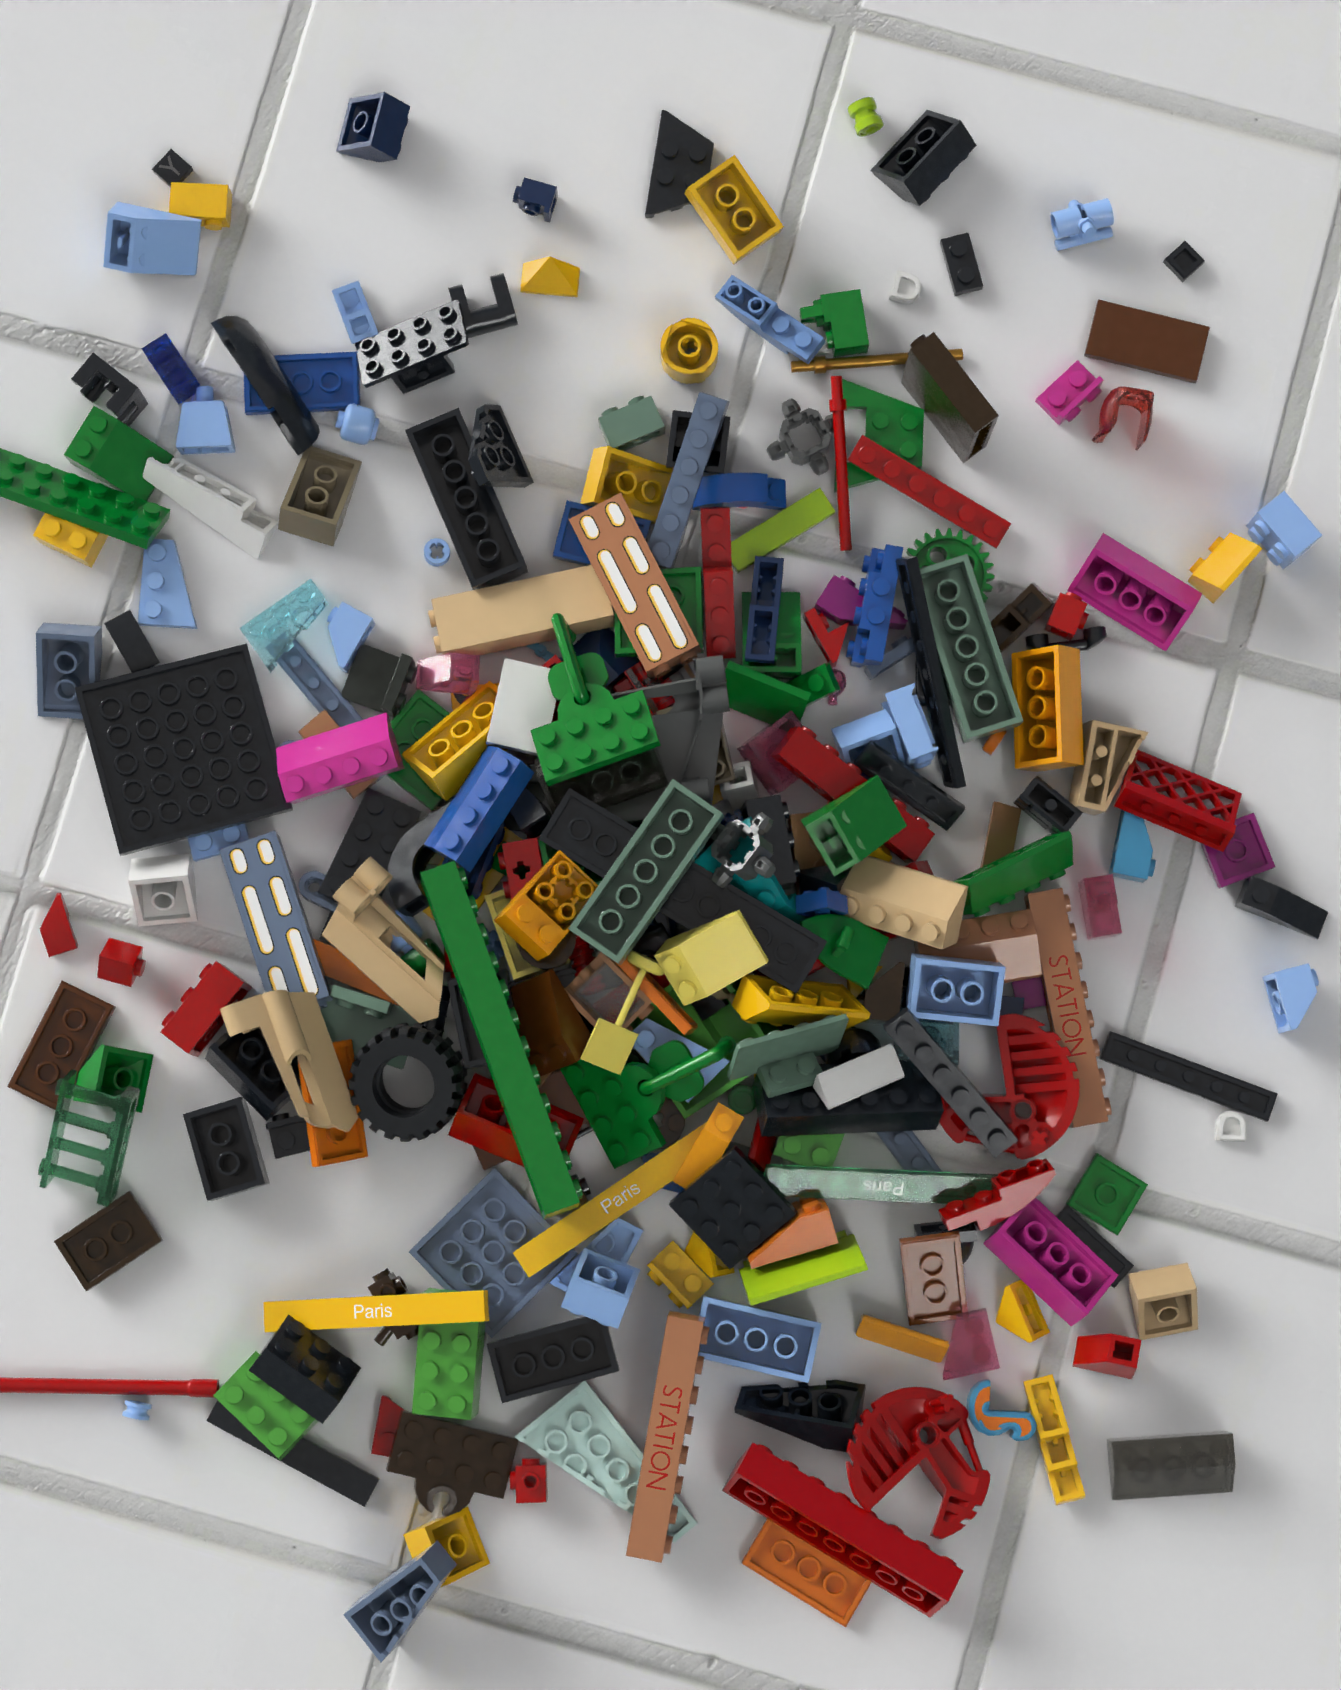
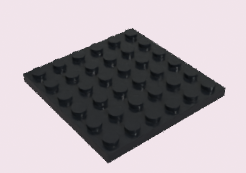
M247 643L75 687L120 856L293 811L292 804L286 803L278 777L276 746Z

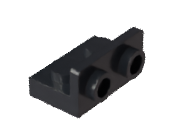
M288 1112L274 1115L271 1117L272 1122L265 1123L266 1129L269 1130L275 1159L310 1151L307 1125L304 1118L298 1115L290 1117Z

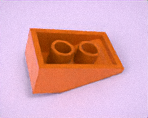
M808 1193L800 1196L799 1201L791 1203L797 1210L796 1215L747 1255L751 1269L838 1244L830 1211L822 1194Z

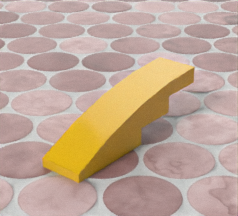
M1053 1374L1023 1381L1030 1413L1036 1421L1037 1427L1035 1432L1055 1504L1060 1505L1084 1499L1086 1495L1078 1472V1463Z

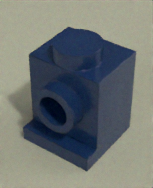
M524 177L522 185L516 186L513 202L517 203L524 213L531 216L544 215V221L550 223L558 198L557 186Z

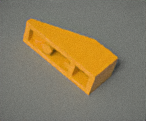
M718 1102L673 1182L686 1188L719 1160L744 1117Z

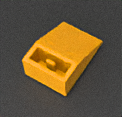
M558 850L511 899L493 921L535 960L539 961L549 956L570 931L568 928L598 885L561 850Z

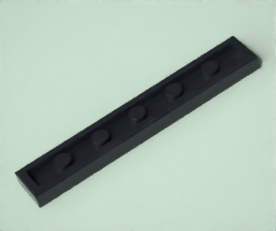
M1109 1031L1099 1058L1102 1061L1265 1122L1269 1121L1278 1095L1275 1092Z
M217 1400L206 1420L207 1422L279 1460ZM304 1437L281 1460L286 1465L363 1507L366 1506L380 1480Z

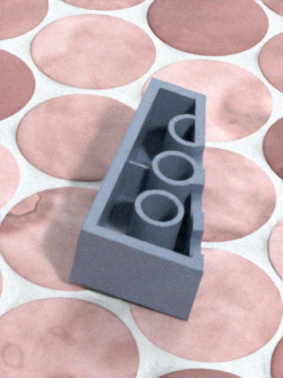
M437 1540L360 1597L343 1615L382 1663L399 1645L457 1564Z

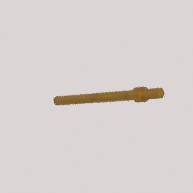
M963 349L948 350L956 361L963 360ZM908 353L840 358L815 356L809 364L802 360L791 361V372L814 371V374L826 373L827 370L903 365L906 364Z

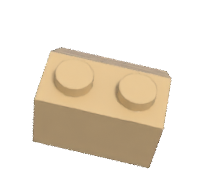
M1188 1263L1129 1274L1130 1299L1140 1340L1198 1330L1197 1287Z

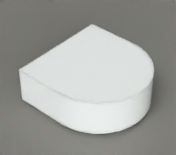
M897 270L889 300L903 304L915 302L919 298L922 289L918 277Z
M1227 1111L1218 1116L1215 1122L1216 1141H1246L1247 1124L1240 1113Z

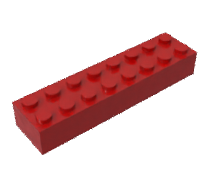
M752 1442L737 1461L722 1489L729 1496L928 1617H932L949 1602L964 1571L957 1567V1564L952 1559L932 1552L926 1543L909 1538L898 1526L886 1524L878 1519V1516L873 1511H865L863 1508L858 1507L851 1502L847 1495L840 1492L835 1493L827 1488L822 1480L814 1476L809 1477L799 1471L797 1465L776 1457L764 1445H757Z

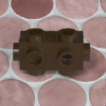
M388 1268L373 1276L372 1278L375 1283L368 1286L372 1296L406 1294L408 1291L404 1280L400 1276L396 1277L394 1272L390 1273ZM419 1325L384 1326L374 1340L379 1345L384 1346L393 1333L397 1339L405 1335L407 1340L418 1335Z

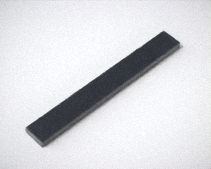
M917 556L897 558V571L935 747L938 746L937 756L943 784L945 787L958 789L965 787L966 782Z

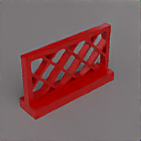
M1137 750L1136 757L1125 772L1114 807L1223 852L1235 834L1236 825L1234 824L1242 793ZM1136 761L1147 764L1150 770L1142 771ZM1164 774L1173 775L1177 781L1169 782ZM1155 776L1161 785L1153 786L1148 777ZM1139 780L1143 786L1136 784L1132 781ZM1194 784L1201 787L1204 792L1197 794L1191 785ZM1182 787L1188 796L1180 798L1175 789ZM1166 791L1169 797L1160 794V792ZM1218 796L1230 799L1232 803L1223 805ZM1209 799L1215 808L1207 809L1202 800ZM1193 803L1196 808L1191 807V806L1186 805V804ZM1220 814L1224 820L1217 818L1214 815Z

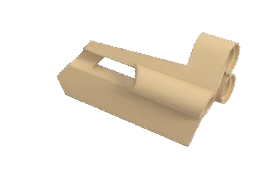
M370 856L333 895L338 905L322 936L419 1024L436 1019L439 1016L444 963L379 896L393 876ZM392 935L402 937L426 959L425 980L391 950Z
M274 990L220 1008L230 1037L260 1028L299 1117L304 1118L307 1123L315 1127L326 1129L334 1127L344 1132L350 1131L359 1117L355 1106L352 1105L350 1091L314 992ZM295 1056H297L313 1104L305 1102L291 1066Z

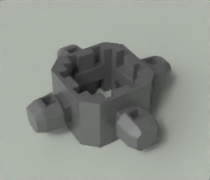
M791 398L782 403V412L785 420L782 422L779 433L781 442L778 440L767 447L766 451L772 461L785 458L787 453L794 464L802 466L810 462L811 469L819 476L829 470V463L826 456L823 455L827 454L832 438L830 432L834 434L833 414L826 416L825 420H823L817 410L808 408L800 412V406ZM805 422L806 424L811 422L813 426L815 425L822 439L821 444L810 448L806 452L804 450L799 452L788 433L792 428L794 429Z
M763 812L755 816L751 821L752 825L750 827L740 820L730 821L726 826L720 823L712 834L711 838L715 841L711 845V855L722 865L715 869L711 880L721 888L726 887L733 880L732 876L734 873L747 881L755 879L758 874L764 878H770L776 871L774 863L769 860L773 855V846L762 837L772 827L773 820ZM749 836L754 840L752 845L755 848L753 851L749 850L744 856L746 860L743 864L739 861L736 865L730 860L733 855L729 852L738 847L740 844L738 840L741 837L745 839Z

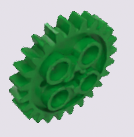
M948 528L945 536H942L940 530L936 529L934 538L927 532L924 534L925 543L918 539L914 541V546L917 550L907 549L906 553L908 556H917L920 569L923 566L927 567L936 564L930 558L932 552L942 553L945 561L968 554L983 602L986 603L988 597L983 592H991L993 588L986 582L993 581L995 575L987 573V571L991 570L994 564L985 563L990 553L979 552L983 545L982 542L975 546L971 544L973 535H970L965 540L962 539L963 530H960L957 536H952L951 528Z

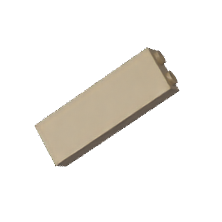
M592 565L431 599L433 610L428 611L431 627H437L438 636L433 637L436 653H442L445 663L557 639L551 621L555 613H560L564 616L571 631L576 635L615 627L612 604Z

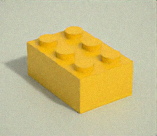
M735 155L687 187L684 193L733 265L776 236L784 227Z

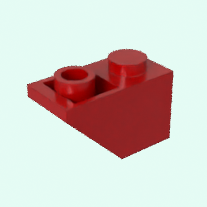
M1112 1333L1078 1336L1072 1367L1132 1379L1137 1369L1141 1340Z

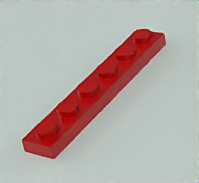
M861 435L847 459L850 463L997 549L1011 525L1007 520L864 435Z

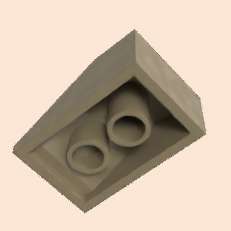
M313 446L304 451L280 507L278 530L334 547L346 515L362 461Z

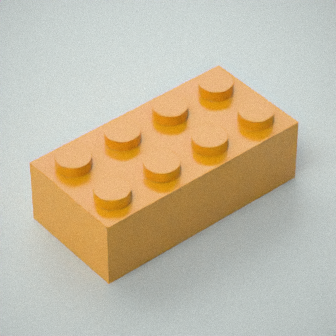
M1053 645L1011 653L1012 688L1023 718L1021 725L1014 727L1015 769L1040 772L1084 765L1080 649Z

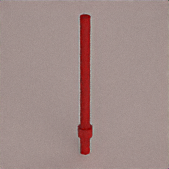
M831 376L832 399L829 400V410L833 412L840 551H851L844 411H847L846 399H843L842 376Z

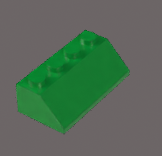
M1070 831L1049 834L954 880L953 882L969 886L963 915L973 914L974 918L991 911L989 906L996 902H999V905H1003L1016 899L1014 894L1021 890L1027 893L1041 886L1039 881L1049 877L1050 881L1064 876L1066 874L1065 869L1074 865L1072 835Z

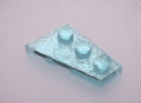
M309 579L239 629L271 673L277 666L276 661L284 651L289 652L294 646V639L302 630L309 628L329 603L312 579Z

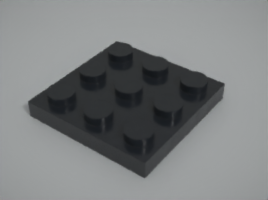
M736 1145L670 1200L669 1206L729 1269L733 1268L788 1222L797 1212L793 1205Z

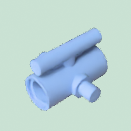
M1108 198L1086 204L1072 200L1068 204L1069 208L1051 212L1050 219L1052 230L1056 237L1055 247L1057 251L1113 237L1110 225L1114 223V216Z

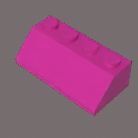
M1104 533L1067 590L1079 595L1084 602L1164 651H1167L1202 596L1201 592Z
M387 712L276 748L278 777L286 803L291 804L405 769Z
M1037 1198L1014 1215L1002 1221L983 1243L1070 1326H1073L1089 1314L1118 1277L1117 1273Z

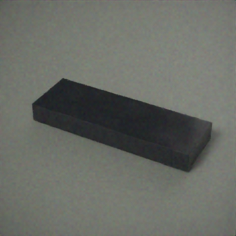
M1065 1205L1056 1215L1065 1226L1118 1274V1277L1111 1284L1115 1288L1134 1265L1068 1205Z

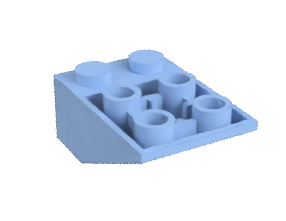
M117 202L108 211L103 267L129 273L196 275L202 220Z

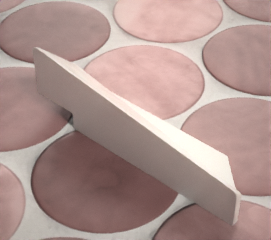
M153 457L147 459L143 472V478L250 556L255 559L260 557L278 527L279 521L254 511L256 498L183 458H172L170 464H162Z

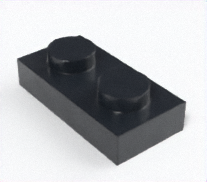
M969 233L941 239L940 246L954 296L982 290L983 283Z

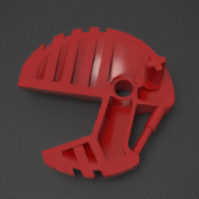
M1011 1013L1000 1015L999 1025L996 1026L1006 1093L982 1095L1018 1137L1019 1141L1004 1152L1015 1154L1018 1159L1023 1160L1044 1152L1054 1145L1066 1132L1078 1107L1080 1080L1073 1076V1072L1078 1071L1076 1063L1069 1062L1067 1058L1068 1055H1072L1067 1046L1061 1047L1056 1042L1062 1040L1054 1031L1045 1032L1038 1026L1046 1025L1034 1018ZM941 1096L944 1112L939 1123L950 1138L956 1143L968 1141L983 1145L975 1135L968 1134V1131H970L968 1126ZM1020 1102L1028 1103L1032 1108V1114L1028 1117L1020 1116L1016 1111V1105Z
M926 1387L901 1388L877 1398L870 1404L873 1411L870 1412L868 1409H865L860 1415L863 1424L860 1426L859 1423H855L852 1431L856 1441L854 1443L852 1439H849L847 1453L853 1461V1466L847 1461L846 1469L853 1496L865 1511H870L919 1464L922 1471L943 1498L930 1536L937 1539L946 1538L966 1526L960 1523L964 1519L972 1520L977 1512L972 1509L975 1506H982L989 1488L990 1473L987 1470H983L976 1452L974 1439L966 1420L969 1414L968 1410L958 1400L954 1399L952 1394H946ZM921 1428L927 1433L926 1443L920 1439ZM957 1428L960 1431L964 1445L967 1446L975 1471L970 1468L949 1438L950 1434Z

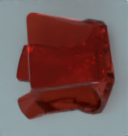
M1123 386L1111 390L1101 407L1099 431L1092 441L1094 443H1102L1117 422L1119 406L1128 405L1136 408L1141 413L1135 450H1138L1146 441L1151 427L1154 393L1148 390Z

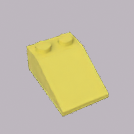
M740 910L667 939L654 955L683 1006L712 995L769 962Z

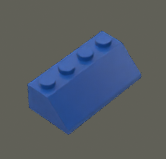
M488 745L424 845L450 861L455 860L456 865L471 872L535 772L515 756L499 747Z

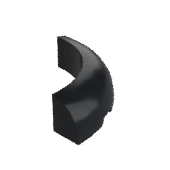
M225 316L212 322L211 325L224 346L246 375L268 410L274 408V411L270 412L292 449L297 455L306 451L317 440L320 433L319 426L260 335L247 320L238 316Z

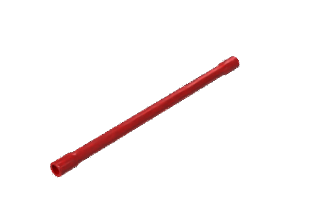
M0 1377V1393L180 1395L215 1398L213 1395L219 1390V1379L131 1380Z

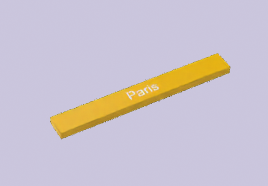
M707 1122L514 1251V1256L527 1276L530 1278L672 1182Z
M488 1290L263 1302L265 1332H276L288 1315L301 1322L309 1330L489 1321Z

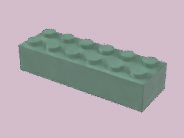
M968 554L921 568L920 572L945 689L963 744L1020 726L1023 718Z
M672 779L568 929L610 959L622 965L725 817L724 814Z

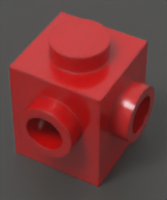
M1060 592L1044 630L1071 641L1077 628L1082 630L1089 614L1084 612L1087 603L1083 602L1082 597L1071 592L1063 594Z
M109 938L99 955L97 978L131 987L136 977H141L145 969L146 960L142 959L143 947Z
M522 1458V1464H516L515 1471H510V1490H516V1503L547 1502V1463H540V1458Z

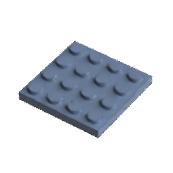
M493 1168L409 1251L424 1269L446 1290H488L489 1321L485 1323V1332L491 1338L578 1254L574 1249H571L530 1278L527 1276L513 1252L550 1228L551 1225L543 1219L538 1211L496 1168Z

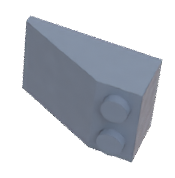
M43 623L36 632L38 716L83 719L75 687L100 681L102 626Z

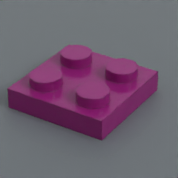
M1254 813L1235 820V834L1223 852L1201 843L1219 889L1275 868Z

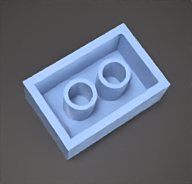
M911 953L905 1008L908 1007L915 1017L920 1019L998 1026L1006 967L1000 962Z

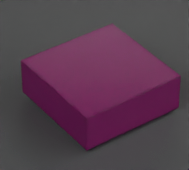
M1041 977L1011 982L1013 996L1024 998V1010L1047 1005Z

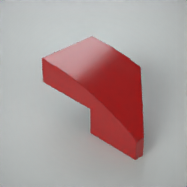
M57 893L40 927L49 957L78 948V943L69 921L70 915L62 893Z

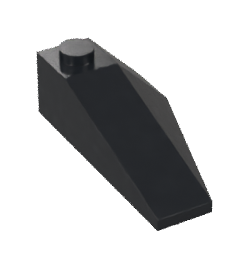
M826 1380V1385L809 1386L808 1383L798 1382V1387L782 1388L778 1384L744 1386L741 1388L734 1410L739 1415L823 1449L847 1453L849 1439H852L854 1443L856 1441L852 1432L855 1423L861 1425L860 1415L863 1411L866 1385L841 1380Z

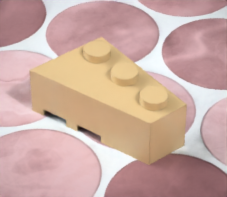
M1091 720L1082 724L1084 765L1075 766L1069 802L1086 814L1097 815L1106 812L1123 781L1122 778L1126 770L1132 764L1136 757L1135 754L1148 732L1097 720Z

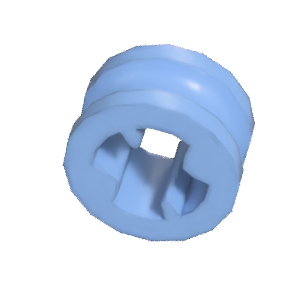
M435 538L426 543L424 557L427 563L435 567L443 566L447 563L450 557V548L446 541ZM435 546L437 549L438 546H441L443 548V557L440 559L438 556L436 559L432 558L431 548Z
M125 1400L127 1410L123 1411V1416L138 1420H149L150 1416L147 1414V1411L152 1408L151 1404Z

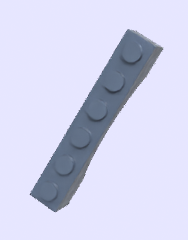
M699 392L648 543L657 564L666 568H673L703 474L730 401L704 392Z

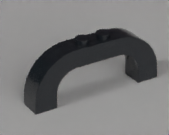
M524 788L508 815L514 816L521 831L530 839L541 835L552 817L548 808L526 788ZM451 801L440 809L431 811L426 818L410 828L400 839L392 853L388 872L393 878L388 883V888L397 910L405 916L414 917L429 907L421 884L420 872L425 871L428 862L436 852L426 847L424 843Z

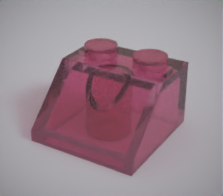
M792 710L756 733L737 748L744 760L750 761L754 774L770 796L784 791L799 779L771 757V754L790 728L803 726Z

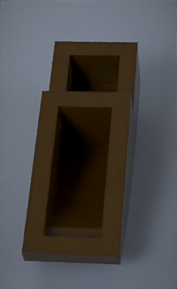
M1031 583L991 621L1001 653L1055 604L1035 583Z

